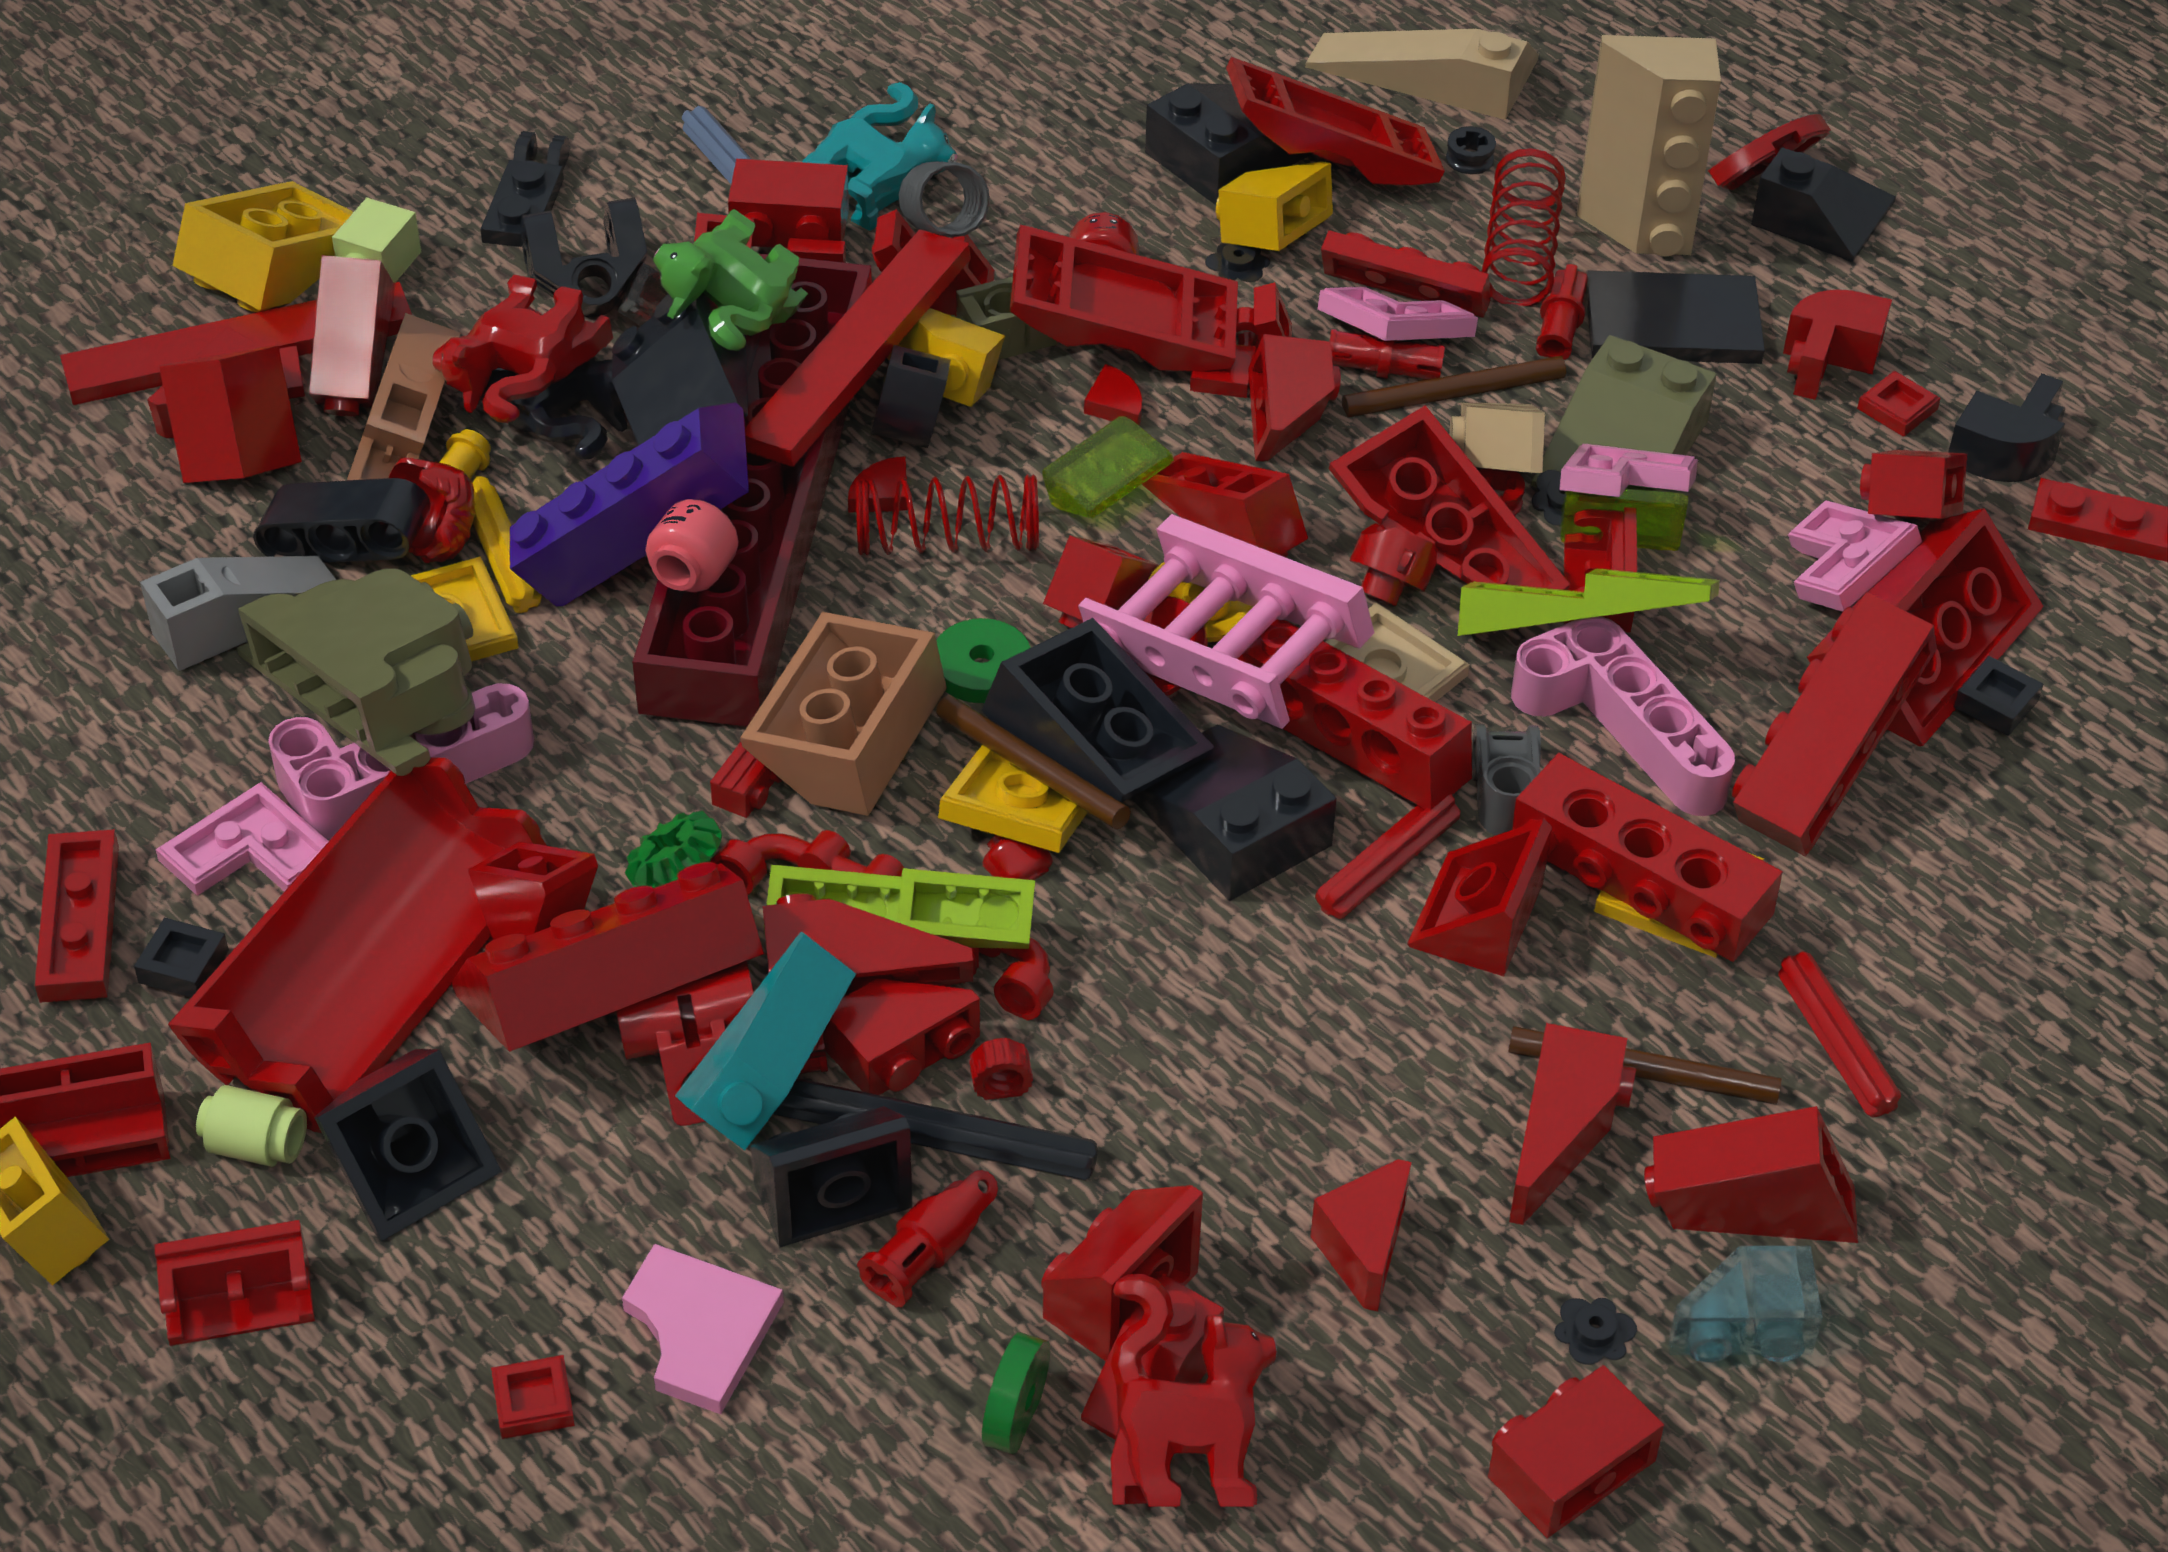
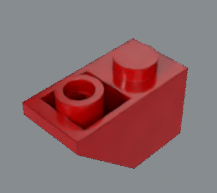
M877 978L842 998L823 1031L824 1050L862 1092L880 1095L889 1089L895 1092L901 1091L910 1086L923 1069L944 1057L956 1059L972 1047L975 1040L980 1037V998L972 989Z

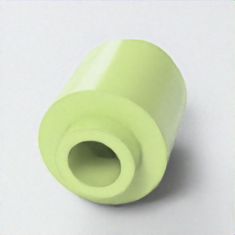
M229 1085L221 1086L214 1096H207L203 1100L196 1120V1132L198 1136L203 1137L204 1147L207 1152L270 1167L275 1166L278 1161L289 1164L295 1161L303 1146L307 1129L306 1112L303 1109L293 1107L289 1099Z

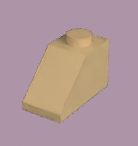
M1461 403V416H1451L1449 435L1475 467L1529 473H1542L1545 412L1534 405Z

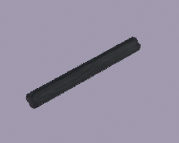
M800 1078L796 1079L788 1095L773 1113L778 1116L816 1124H825L848 1113H862L885 1106L906 1117L910 1126V1142L912 1144L1083 1180L1090 1179L1095 1169L1098 1155L1097 1143L1092 1139Z

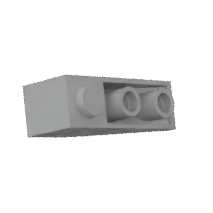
M319 556L195 558L145 579L140 584L152 634L178 671H181L248 642L238 608L271 594L297 596L317 585L336 579Z

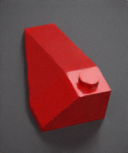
M1426 405L1329 464L1328 469L1365 515L1386 529L1398 527L1435 544L1437 564L1465 583L1469 584L1475 581L1569 590L1570 583Z

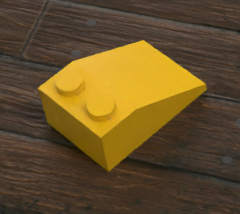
M293 181L185 203L172 266L193 276V281L197 285L211 290H221L236 298L237 304L246 310L253 312L266 311L273 307L291 303L320 278L322 255L335 256L332 236L352 215L353 211Z

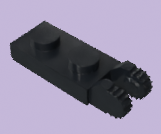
M522 131L519 134L515 144L514 158L508 161L481 226L482 243L522 247L520 236L522 215L552 211L564 180L563 170L570 155L568 136L554 135L548 148L547 164L533 161L538 148L535 132Z

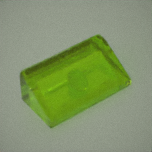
M1119 416L1046 466L1042 471V476L1051 505L1059 510L1093 519L1170 465L1174 459L1172 453L1133 420L1125 416Z
M1625 489L1620 497L1566 491L1562 501L1560 540L1564 543L1565 534L1584 533L1586 535H1595L1601 531L1594 526L1580 527L1575 525L1574 515L1579 511L1586 509L1624 511V507L1636 508L1637 548L1678 551L1681 545L1688 496H1685V493Z

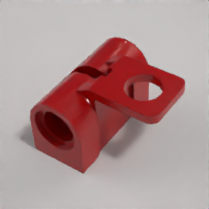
M747 961L616 1011L626 1060L660 1053L672 1118L677 1125L686 1126L706 1122L685 1106L675 1095L682 1087L684 1078L691 1071L695 1070L752 996L753 988Z

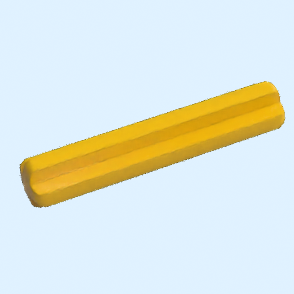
M478 476L472 483L474 486V502L476 504V516L473 519V525L506 603L513 607L515 613L527 612L529 608L539 606L542 595L510 569V526L512 525L496 488L490 484L488 478Z

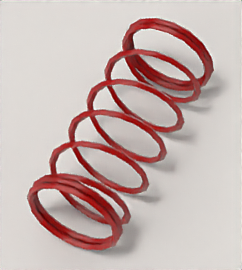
M1533 148L1519 149L1509 153L1497 164L1494 176L1495 184L1492 191L1493 201L1489 211L1491 219L1487 228L1488 238L1484 249L1485 259L1481 272L1487 273L1490 267L1492 272L1501 279L1519 282L1524 285H1535L1544 282L1546 279L1548 281L1546 287L1539 294L1528 299L1504 297L1494 289L1489 281L1490 298L1501 304L1534 305L1541 302L1551 292L1554 283L1553 271L1556 266L1554 255L1558 247L1556 236L1560 229L1558 217L1563 208L1561 198L1565 189L1566 176L1564 167L1557 158L1546 151ZM1527 156L1542 158L1556 169L1554 170L1544 164L1528 162L1514 165L1501 174L1502 169L1510 161ZM1537 167L1551 172L1558 180L1559 185L1554 190L1543 183L1525 181L1513 183L1505 188L1502 185V181L1508 174L1517 169ZM1528 185L1543 188L1549 191L1551 195L1539 200H1525L1515 197L1508 191L1516 187ZM1502 197L1510 202L1503 207L1499 204V200ZM1556 203V204H1557V209H1556V211L1554 212V211L1550 208V206H1552V205H1554V204ZM1521 205L1534 209H1544L1552 217L1542 223L1525 219L1514 220L1504 211ZM1501 215L1509 222L1499 226L1496 219ZM1554 222L1555 227L1552 232V230L1547 225H1550ZM1521 224L1532 228H1542L1549 234V237L1539 242L1527 239L1514 240L1503 233L1502 230L1512 225ZM1499 234L1507 241L1496 245L1494 238ZM1552 241V248L1550 251L1546 246H1544V244H1547ZM1517 243L1542 249L1547 256L1543 257L1533 250L1521 247H1504ZM1520 255L1524 257H1529L1535 261L1520 262L1511 259L1508 256ZM1503 258L1508 262L1522 263L1527 266L1541 264L1546 274L1533 281H1517L1503 275L1496 269L1493 263ZM1509 301H1519L1522 303H1513Z
M1028 474L1024 477L1019 542L1007 482L1002 475L996 477L991 494L987 527L989 534L986 543L975 485L972 478L966 476L960 488L954 545L942 485L937 477H933L927 493L922 546L919 540L910 488L907 480L901 478L896 487L891 525L892 538L889 547L876 485L871 478L868 480L864 479L863 481L858 479L856 481L858 553L860 555L863 553L868 555L870 553V489L882 548L887 555L893 552L892 543L897 532L903 486L914 544L917 552L922 554L926 549L925 538L929 531L935 485L949 550L955 553L958 549L957 539L962 526L967 484L971 493L982 550L987 552L990 549L989 539L994 526L1000 483L1004 494L1014 548L1017 551L1022 549V533L1025 529L1027 531L1026 549L1030 551L1033 548L1036 551L1039 548L1037 477L1034 474L1031 477Z

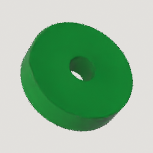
M969 619L950 626L936 640L947 687L945 692L963 701L985 703L1001 662L1029 649L1028 640L1012 625L994 619ZM984 658L990 661L980 663L974 660Z
M1017 1332L1009 1342L997 1368L985 1408L982 1425V1443L984 1446L1012 1455L1016 1454L1020 1449L1027 1428L1043 1394L1050 1362L1049 1341Z

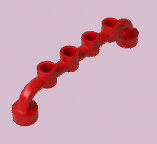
M830 830L821 831L811 843L783 833L764 834L751 838L747 842L736 839L729 840L710 861L716 864L722 863L743 879L747 895L766 876L767 866L765 861L770 859L785 860L803 868L902 877V870L904 868L900 861L888 854L877 855L868 866L850 860L851 850L847 841L838 833ZM1030 937L1029 949L978 948V952L989 957H997L1002 952L1019 960V962L1012 963L998 979L994 986V995L999 1005L1006 1012L1025 1020H1032L1038 1017L1054 993L1053 985L1048 978L1050 973L1048 954L1040 943Z

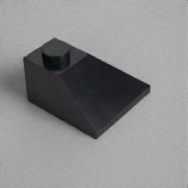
M1782 147L1760 176L1751 225L1853 262L1894 204L1896 196L1831 164L1814 159L1805 153L1794 152Z
M414 1049L356 1081L314 1116L373 1232L380 1241L387 1239L502 1172L440 1049Z

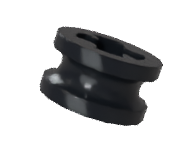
M1466 126L1455 129L1449 134L1446 161L1453 170L1472 175L1481 174L1493 166L1496 140L1489 131L1480 127ZM1466 149H1473L1476 151H1466Z

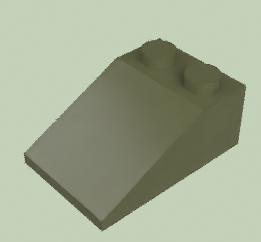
M1609 335L1585 369L1545 452L1542 472L1547 470L1561 472V469L1582 444L1686 456L1708 422L1717 373L1648 349L1634 342ZM1535 473L1531 486L1537 488V478L1541 473ZM1628 485L1620 497L1600 495L1597 503L1592 505L1591 508L1612 511H1624V507L1636 508L1637 526H1640L1664 489Z

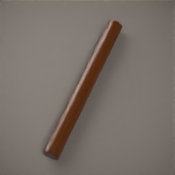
M1562 356L1352 393L1342 396V407L1347 417H1354L1556 380L1566 377V365Z
M947 695L938 703L936 708L938 717L1110 827L1118 830L1128 822L1131 813L1128 806L957 698Z
M1513 1026L1508 1052L1540 1058L1544 1032ZM1629 1048L1625 1050L1623 1062L1624 1066L1636 1068L1635 1077L1770 1104L1777 1105L1782 1081V1078Z

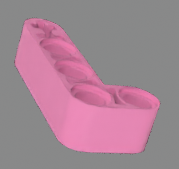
M1602 616L1577 619L1533 637L1520 645L1516 654L1511 689V699L1517 708L1532 716L1545 717L1583 702L1675 806L1683 812L1694 816H1708L1716 814L1723 809L1727 801L1735 764L1733 750L1619 625Z
M497 683L472 692L475 713L467 723L446 733L434 735L413 733L409 736L427 748L430 757L449 759L464 775L465 784L518 762L529 754L534 743L529 700L526 693L519 687L511 684ZM295 717L284 720L275 726L269 736L268 742L279 789L293 810L326 839H331L391 771L355 743L339 749L325 727L317 720L308 717Z

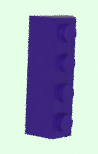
M736 402L700 407L679 421L668 423L658 434L631 451L617 455L609 465L582 482L578 481L571 484L561 495L536 511H530L522 515L515 524L510 526V569L556 607L564 606L646 555L645 549L649 534L675 503L687 499L701 500L722 509L748 493L743 408Z

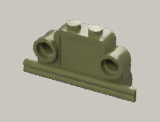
M400 569L378 570L356 581L349 579L328 581L297 596L271 594L238 608L248 643L237 648L238 655L398 776L409 774L413 767L425 766L431 758L429 750L409 735L413 733L424 735L446 733L467 723L475 713L471 690L466 686L464 676L472 668V661L466 640L473 636V628L468 615L459 604H451L435 593L426 582L420 583Z

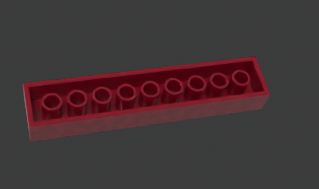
M759 254L764 260L768 256V254ZM799 258L796 277L791 288L795 292L802 288L808 295L797 312L786 322L772 324L769 329L752 336L746 335L748 415L744 418L745 427L872 284L871 265ZM850 401L793 467L746 452L749 492L720 509L728 516L736 529L739 540L737 552L720 578L709 589L696 593L679 591L665 586L659 580L657 581L632 661L638 714L739 726L749 725L773 686Z

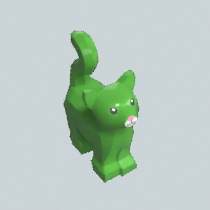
M735 209L730 211L720 226H716L712 232L702 233L693 244L689 241L663 244L655 253L653 262L660 272L662 287L673 299L667 316L672 319L678 317L703 292L719 307L712 310L708 317L711 336L724 348L738 351L745 347L746 339L743 334L752 336L769 329L772 324L786 322L797 312L808 293L802 288L796 292L791 288L796 277L799 257L781 244H778L764 260L757 252L746 246L754 232L755 223Z

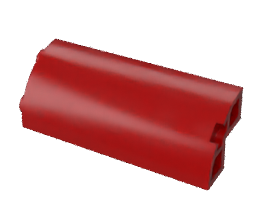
M431 757L425 766L413 767L412 771L405 776H398L393 771H390L168 1023V1026L187 1050L222 1083L229 1085L236 1077L244 1085L256 1092L287 1098L292 1102L293 1107L303 1109L306 1112L307 1129L322 1133L314 1116L356 1081L380 1069L388 1062L452 984L451 982L467 958L475 956L491 935L468 869L519 841L547 846L540 835L538 824L523 810L479 807L465 784L464 775L447 758Z

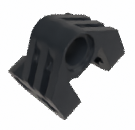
M635 197L606 202L603 224L608 253L572 258L568 265H562L551 211L522 215L520 236L528 277L536 279L537 287L551 297L562 286L580 290L578 283L582 279L589 276L601 278L607 283L609 292L599 298H591L583 294L581 308L583 315L586 317H599L600 315L608 314L615 308L645 265L647 247Z

